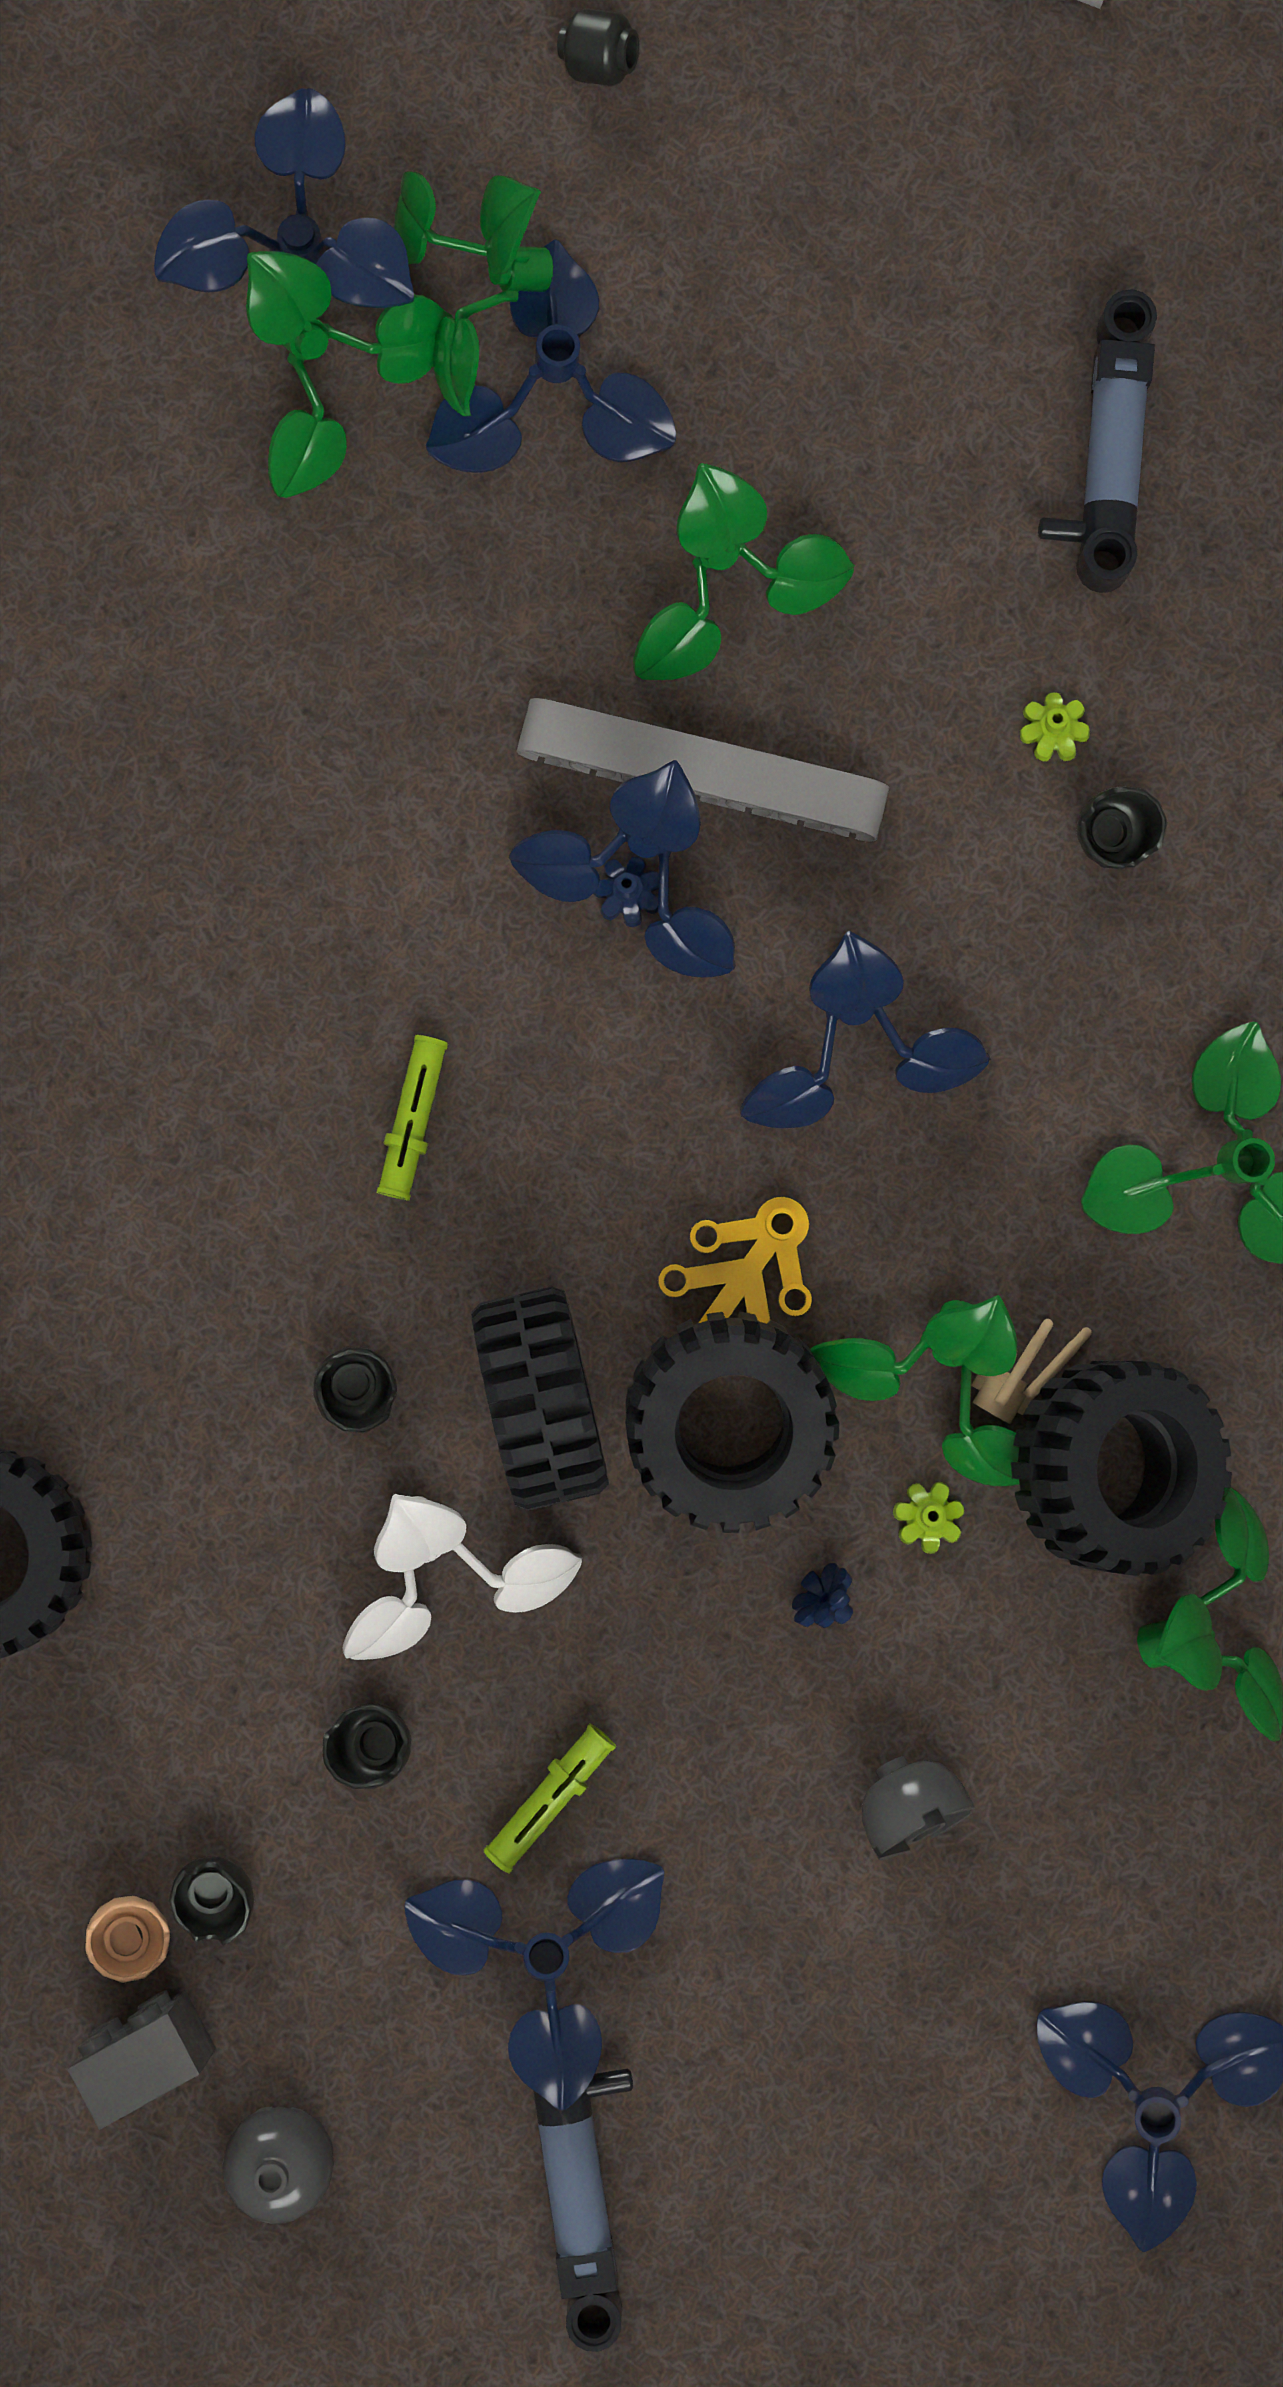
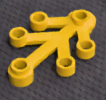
M776 1197L765 1202L759 1208L755 1218L720 1224L710 1220H702L696 1223L690 1232V1242L693 1248L701 1253H711L722 1243L756 1239L757 1241L744 1259L684 1268L677 1264L665 1267L658 1279L661 1291L669 1297H680L690 1289L725 1284L699 1323L708 1321L707 1314L723 1312L725 1318H729L744 1297L747 1313L755 1314L758 1321L767 1324L770 1321L762 1270L774 1253H776L783 1289L778 1296L779 1306L785 1314L790 1316L804 1314L808 1311L812 1302L810 1291L803 1285L797 1246L805 1239L809 1229V1219L805 1209L791 1198ZM786 1214L790 1217L792 1221L790 1232L778 1234L773 1230L771 1223L775 1215ZM705 1226L714 1229L717 1235L714 1245L703 1247L697 1243L696 1232L701 1227ZM679 1271L684 1275L685 1286L680 1291L673 1292L666 1288L664 1278L668 1272ZM791 1289L800 1290L804 1294L805 1303L799 1310H791L785 1304V1295Z

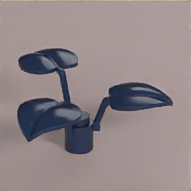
M301 88L270 107L261 117L255 132V147L263 165L275 175L288 176L294 174L297 211L295 215H291L282 221L278 228L277 239L274 240L247 225L235 227L233 213L227 204L217 200H200L183 207L171 218L161 234L155 254L154 272L158 281L177 284L199 292H218L238 283L248 269L247 254L250 252L247 243L242 238L248 237L269 248L270 251L298 255L318 265L329 278L331 296L344 303L369 308H389L409 304L414 300L407 251L402 238L391 225L375 218H358L351 220L341 228L337 241L331 237H326L322 241L318 225L308 216L304 186L305 175L315 179L330 178L341 166L346 148L343 126L335 108L328 99L311 88Z
M557 239L544 246L549 250L553 261V277L548 290L545 292L519 291L518 301L510 302V313L517 329L528 337H538L535 364L529 368L528 376L506 409L503 408L502 400L496 392L487 387L474 385L470 398V413L472 416L460 415L445 399L441 402L434 417L432 430L426 443V450L431 457L447 467L463 472L482 473L493 471L507 464L516 455L522 441L519 428L510 418L518 412L535 382L540 377L551 383H563L572 377L577 379L585 398L593 403L583 416V434L588 445L603 458L616 462H631L670 449L676 442V429L673 417L658 392L645 380L629 373H613L603 381L599 395L592 389L586 377V368L578 363L580 353L578 336L586 332L596 320L599 311V296L590 276L575 262Z
M673 760L650 773L631 778L615 790L610 801V812L620 829L617 836L598 855L591 856L590 845L584 837L563 830H550L534 834L523 839L513 847L509 859L516 871L542 894L563 902L581 901L594 894L600 882V876L594 867L604 865L624 842H628L630 850L640 857L651 858L658 855V913L662 921L650 924L645 931V941L651 954L670 970L691 977H716L728 974L735 969L734 938L730 929L721 918L711 911L697 907H683L675 911L674 914L669 909L671 852H679L689 848L696 841L701 826L700 813L694 791L677 760Z
M847 931L833 954L813 975L809 985L811 1000L817 1007L826 1012L827 1017L819 1070L813 1075L805 1067L792 1066L774 1072L762 1080L749 1093L741 1105L740 1114L741 1117H744L749 1122L772 1128H798L811 1125L823 1118L834 1103L832 1089L823 1083L829 1077L838 1019H841L847 1025H860L867 1022L875 1014L897 1053L905 1058L895 1069L896 1078L903 1086L913 1091L936 1093L958 1087L980 1074L987 1067L991 1058L981 1040L972 1033L958 1028L933 1030L919 1037L912 1048L905 1045L883 1009V1006L895 1001L902 992L904 980L901 970L880 948L855 933Z
M637 1859L610 1860L588 1868L574 1881L567 1897V1904L571 1913L583 1923L562 1938L553 1933H540L531 1938L527 1944H524L522 1942H513L493 1937L502 1923L500 1904L490 1889L481 1883L471 1880L449 1881L426 1892L409 1897L404 1905L405 1915L410 1933L421 1952L432 1964L444 1972L462 1976L477 1973L484 1967L487 1961L489 1946L523 1955L524 1966L528 1974L532 1978L544 1982L548 2012L533 2010L527 2012L516 2022L508 2042L510 2062L515 2073L523 2083L544 2097L556 2109L565 2110L574 2104L589 2086L596 2072L602 2050L600 2027L588 2008L583 2005L572 2004L558 2010L555 1980L567 1968L569 1962L568 1947L589 1931L595 1944L607 1952L627 1953L643 1945L655 1930L659 1918L664 1870L657 1864Z
M1082 2001L1045 2008L1037 2017V2037L1041 2053L1049 2070L1063 2087L1079 2096L1096 2098L1107 2091L1112 2076H1114L1127 2091L1129 2099L1135 2103V2125L1140 2135L1147 2141H1150L1149 2150L1137 2145H1129L1118 2150L1105 2166L1102 2187L1105 2200L1113 2215L1129 2233L1138 2249L1142 2252L1149 2251L1161 2244L1176 2231L1189 2213L1196 2195L1197 2180L1195 2170L1189 2158L1176 2150L1159 2152L1161 2143L1171 2141L1180 2130V2109L1188 2105L1192 2095L1210 2076H1212L1213 2086L1217 2094L1231 2104L1250 2107L1270 2099L1283 2084V2025L1271 2018L1248 2012H1232L1212 2019L1202 2028L1196 2038L1197 2053L1207 2066L1195 2074L1180 2094L1174 2095L1162 2087H1151L1141 2092L1127 2073L1120 2068L1121 2065L1128 2061L1132 2054L1133 2038L1128 2023L1114 2008L1099 2002Z

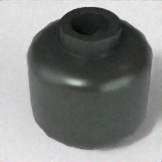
M595 9L578 10L570 19L568 26H563L559 32L557 40L558 57L564 60L568 74L577 82L606 86L617 85L622 82L626 74H631L635 70L638 62L640 48L638 32L631 28L629 20L619 12Z

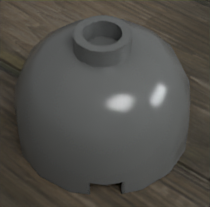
M901 1756L885 1763L875 1771L880 1780L866 1791L862 1802V1823L868 1841L878 1860H886L910 1851L907 1844L915 1843L930 1835L931 1839L953 1828L971 1814L970 1810L975 1809V1806L963 1784L954 1772L941 1763L929 1760L908 1764L905 1756Z
M272 2106L260 2108L241 2121L227 2142L222 2163L225 2190L236 2208L253 2220L269 2224L295 2221L317 2205L330 2185L334 2166L332 2142L321 2123L303 2109L290 2107V2109L285 2107L272 2108Z

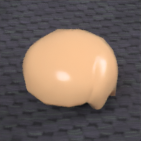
M137 1896L113 1898L99 1907L86 1929V1954L90 1963L104 1977L121 1983L144 1979L166 1958L170 1942L169 1925L166 1918L153 1902ZM136 1925L140 1928V1930H141V1932H142V1938H141V1936H140V1934H139V1931H138Z

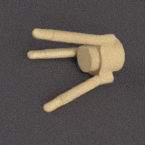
M1045 1319L1011 1373L1006 1372L997 1376L977 1374L971 1386L979 1390L973 1403L1011 1424L1016 1413L1018 1412L1023 1415L1030 1401L1039 1394L1041 1387L1062 1369L1091 1336V1329L1088 1327L1083 1328L1024 1391L1027 1383L1021 1379L1053 1327V1322L1050 1319Z

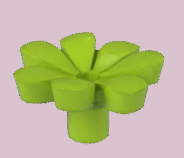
M1059 693L1046 695L1044 700L1045 706L1037 702L1029 703L1024 708L1023 715L1027 720L1031 721V724L1026 725L1020 730L1021 741L1026 744L1037 742L1034 756L1041 761H1048L1054 750H1057L1060 759L1063 761H1070L1075 758L1076 748L1073 741L1085 742L1090 736L1089 726L1083 722H1078V719L1085 712L1082 703L1078 700H1073L1067 705H1063L1062 697Z
M935 1482L930 1493H927L921 1484H912L907 1489V1495L911 1502L909 1504L905 1502L895 1504L893 1508L894 1518L906 1521L907 1523L898 1533L901 1541L907 1545L912 1544L919 1538L921 1539L922 1550L925 1553L931 1554L938 1551L940 1538H944L949 1543H954L961 1536V1530L953 1523V1519H958L964 1515V1506L957 1500L947 1501L949 1487L942 1482ZM931 1511L935 1514L934 1521H930L928 1518V1514Z

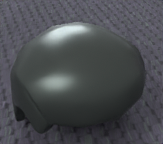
M1127 786L1114 787L1098 793L1085 805L1080 813L1081 818L1077 822V837L1085 855L1102 868L1113 869L1136 867L1151 854L1159 851L1164 841L1167 824L1161 804L1157 799L1144 789ZM1123 830V838L1120 841V843L1117 844Z
M345 1347L327 1357L319 1367L313 1384V1396L321 1416L338 1429L347 1432L365 1433L383 1424L390 1417L391 1406L397 1393L396 1380L387 1361L366 1348Z
M376 1703L347 1709L323 1736L324 1765L336 1781L353 1789H375L386 1785L399 1775L409 1759L411 1753L410 1745L412 1743L409 1728L397 1712ZM366 1732H367L366 1742H365V1749H364V1746H363V1738H364V1735H365Z
M218 1857L196 1859L185 1865L175 1877L169 1896L174 1920L187 1933H190L194 1941L205 1939L219 1940L221 1945L231 1943L246 1930L255 1902L251 1879L242 1867L230 1860ZM225 1896V1898L219 1903L211 1904Z

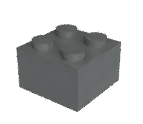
M167 1990L152 1996L137 2007L139 2011L127 2019V2023L122 2025L119 2018L115 2017L88 2034L90 2038L77 2047L80 2054L67 2070L99 2130L198 2076L213 2055L216 2047L186 1990L172 1998Z

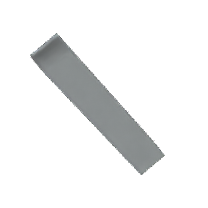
M540 698L529 700L516 751L522 757L537 761L538 756L545 758L544 763L587 774H589L590 769L597 770L596 776L620 782H626L631 778L650 773L673 760H677L689 780L694 794L701 796L700 801L742 812H745L746 807L753 808L751 814L796 825L798 820L805 821L804 827L849 837L851 832L856 834L855 839L868 842L876 841L878 838L890 789L885 783L871 778Z

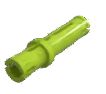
M415 1035L414 1046L402 1087L392 1133H386L384 1145L388 1146L380 1184L376 1191L378 1194L410 1201V1191L420 1154L425 1155L428 1143L423 1140L436 1094L445 1049L448 1046V1043L423 1035ZM426 1069L417 1109L415 1112H412L421 1071ZM412 1123L413 1126L403 1166L398 1167L407 1128Z
M590 1723L587 1726V1730L561 1760L555 1758L547 1767L550 1771L548 1776L517 1810L495 1839L483 1849L485 1855L501 1870L510 1873L513 1870V1866L547 1829L548 1825L575 1794L581 1796L588 1788L585 1783L606 1756L616 1748V1744L603 1731Z

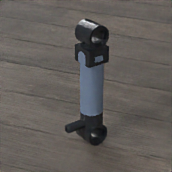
M1134 289L1122 290L1109 299L1096 329L1099 346L1093 359L1091 383L1093 405L1083 521L1043 517L1040 519L1038 526V537L1040 539L1081 543L1080 554L1076 563L1077 575L1083 585L1099 593L1112 592L1119 588L1129 576L1137 559L1135 533L1147 390L1152 382L1155 344L1147 342L1156 324L1157 311L1150 297ZM1123 317L1128 318L1136 324L1138 331L1134 333L1123 332L1117 328L1114 320ZM1098 551L1110 552L1116 557L1119 568L1115 570L1102 569L1097 565L1094 553Z
M628 2068L595 2073L581 2097L565 2110L556 2109L544 2097L533 2090L557 2249L556 2264L561 2298H568L566 2329L569 2338L577 2347L591 2352L607 2349L617 2340L621 2331L622 2301L617 2291L618 2272L613 2239L610 2235L590 2097L631 2091L633 2089L631 2070ZM589 2305H599L608 2312L609 2316L601 2323L591 2324L580 2316V2311Z

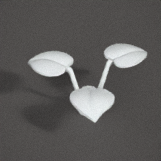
M394 1494L391 1499L386 1522L376 1540L374 1556L378 1565L384 1570L404 1572L406 1592L402 1600L394 1596L382 1597L360 1613L350 1627L343 1643L345 1658L367 1660L389 1657L407 1650L424 1636L430 1626L431 1613L426 1605L415 1603L417 1589L414 1569L424 1563L434 1561L441 1554L454 1550L491 1587L499 1588L495 1593L494 1603L498 1609L506 1612L530 1611L552 1601L572 1582L581 1566L582 1556L580 1553L576 1554L561 1545H536L515 1555L505 1565L502 1575H495L461 1543L466 1533V1524L463 1517L457 1511L421 1496L410 1497Z

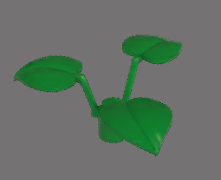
M407 171L402 176L401 194L396 207L394 229L403 240L409 264H419L423 260L427 241L435 245L487 256L489 278L494 285H499L502 289V292L459 308L456 311L455 319L443 317L435 337L433 365L440 391L456 412L462 416H472L470 413V398L478 370L479 339L473 323L468 318L475 313L503 302H517L519 291L545 292L550 287L552 281L553 261L549 250L545 247L520 246L541 191L535 187L522 184L509 176L496 175L492 177L486 186L480 210V228L483 237L486 239L485 245L439 235L430 228L436 211L433 190L423 175L418 172Z
M250 252L247 254L249 281L246 300L247 319L250 328L265 343L282 345L290 352L287 361L295 368L312 405V415L304 410H293L286 414L277 425L271 438L268 455L269 481L274 493L278 497L288 498L309 491L330 478L343 463L347 448L346 434L343 427L334 419L323 418L324 407L303 364L304 360L320 357L327 349L328 339L332 338L370 354L379 353L377 371L384 380L398 384L413 382L423 377L434 366L433 352L438 326L443 317H452V315L442 309L432 299L414 294L413 302L385 308L382 311L375 329L378 342H367L334 329L328 323L323 324L317 319L327 310L331 301L329 278L318 265L301 256L286 252Z
M700 463L692 488L680 510L676 527L677 537L681 546L686 552L696 556L692 561V565L697 575L699 606L695 612L687 603L676 602L665 607L652 618L642 633L633 658L634 673L636 677L643 680L679 679L703 670L715 658L720 648L721 632L714 621L705 619L710 611L706 573L708 568L715 570L728 569L737 561L738 556H742L764 577L772 579L766 590V599L769 605L784 614L800 615L822 606L837 595L852 577L855 565L837 541L821 534H808L798 537L781 550L776 560V568L766 565L745 544L760 535L767 521V506L761 494L738 475L716 466Z
M1257 1022L1239 1025L1214 1039L1199 1056L1192 1073V1091L1197 1104L1206 1111H1224V1122L1237 1135V1140L1229 1141L1222 1146L1217 1156V1164L1174 1173L1162 1177V1164L1159 1158L1147 1148L1139 1145H1123L1108 1151L1094 1166L1081 1198L1082 1210L1093 1222L1105 1229L1118 1233L1141 1234L1150 1232L1163 1225L1172 1215L1174 1204L1166 1186L1221 1174L1224 1179L1231 1183H1251L1249 1192L1254 1199L1243 1205L1238 1216L1239 1235L1246 1249L1252 1255L1265 1262L1283 1264V1171L1271 1174L1275 1166V1155L1271 1146L1262 1139L1252 1138V1131L1244 1129L1235 1119V1116L1244 1120H1252L1265 1115L1275 1106L1280 1095V1070Z
M999 1295L974 1305L959 1300L944 1303L939 1313L929 1319L920 1342L900 1362H896L895 1353L889 1346L870 1339H839L824 1342L810 1348L816 1361H819L827 1380L835 1388L851 1397L865 1401L885 1400L897 1394L901 1384L898 1375L907 1373L927 1348L932 1349V1355L939 1363L951 1367L961 1366L959 1426L962 1433L949 1434L944 1438L942 1450L945 1459L955 1471L974 1482L991 1486L1019 1485V1479H1012L1011 1462H1018L1019 1447L1013 1446L1016 1433L995 1425H983L974 1429L970 1422L971 1371L982 1376L1001 1375L1013 1367L1017 1357L1015 1328L1008 1310Z
M1231 1487L1224 1488L1222 1501L1227 1502L1221 1519H1215V1531L1224 1558L1234 1568L1232 1577L1200 1598L1195 1594L1182 1596L1175 1604L1167 1620L1142 1625L1137 1634L1138 1648L1143 1661L1148 1667L1168 1666L1178 1672L1191 1685L1203 1691L1212 1690L1217 1687L1222 1673V1666L1233 1668L1238 1673L1235 1682L1236 1695L1245 1715L1255 1728L1270 1741H1280L1283 1727V1684L1278 1668L1271 1657L1258 1647L1248 1648L1244 1654V1661L1237 1656L1221 1655L1220 1648L1214 1639L1215 1632L1212 1630L1211 1617L1206 1607L1242 1584L1246 1580V1575L1253 1582L1262 1581L1265 1578L1269 1565L1267 1536L1257 1513L1249 1502Z

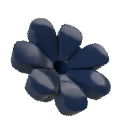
M632 857L627 867H622L621 863L615 859L608 861L604 866V872L608 879L600 880L599 886L594 893L598 898L607 899L601 907V915L607 920H613L619 913H623L626 926L636 927L641 924L642 916L640 911L642 909L650 914L657 913L658 897L652 894V891L659 889V873L656 871L644 873L646 864L639 857ZM627 884L631 885L629 888H624Z
M829 1563L822 1571V1578H819L814 1571H810L804 1577L801 1585L807 1590V1593L798 1594L792 1602V1609L797 1611L794 1616L795 1622L804 1627H809L815 1623L826 1628L834 1621L838 1624H844L851 1618L853 1608L848 1604L850 1598L846 1591L852 1583V1577L845 1568H839L836 1563Z

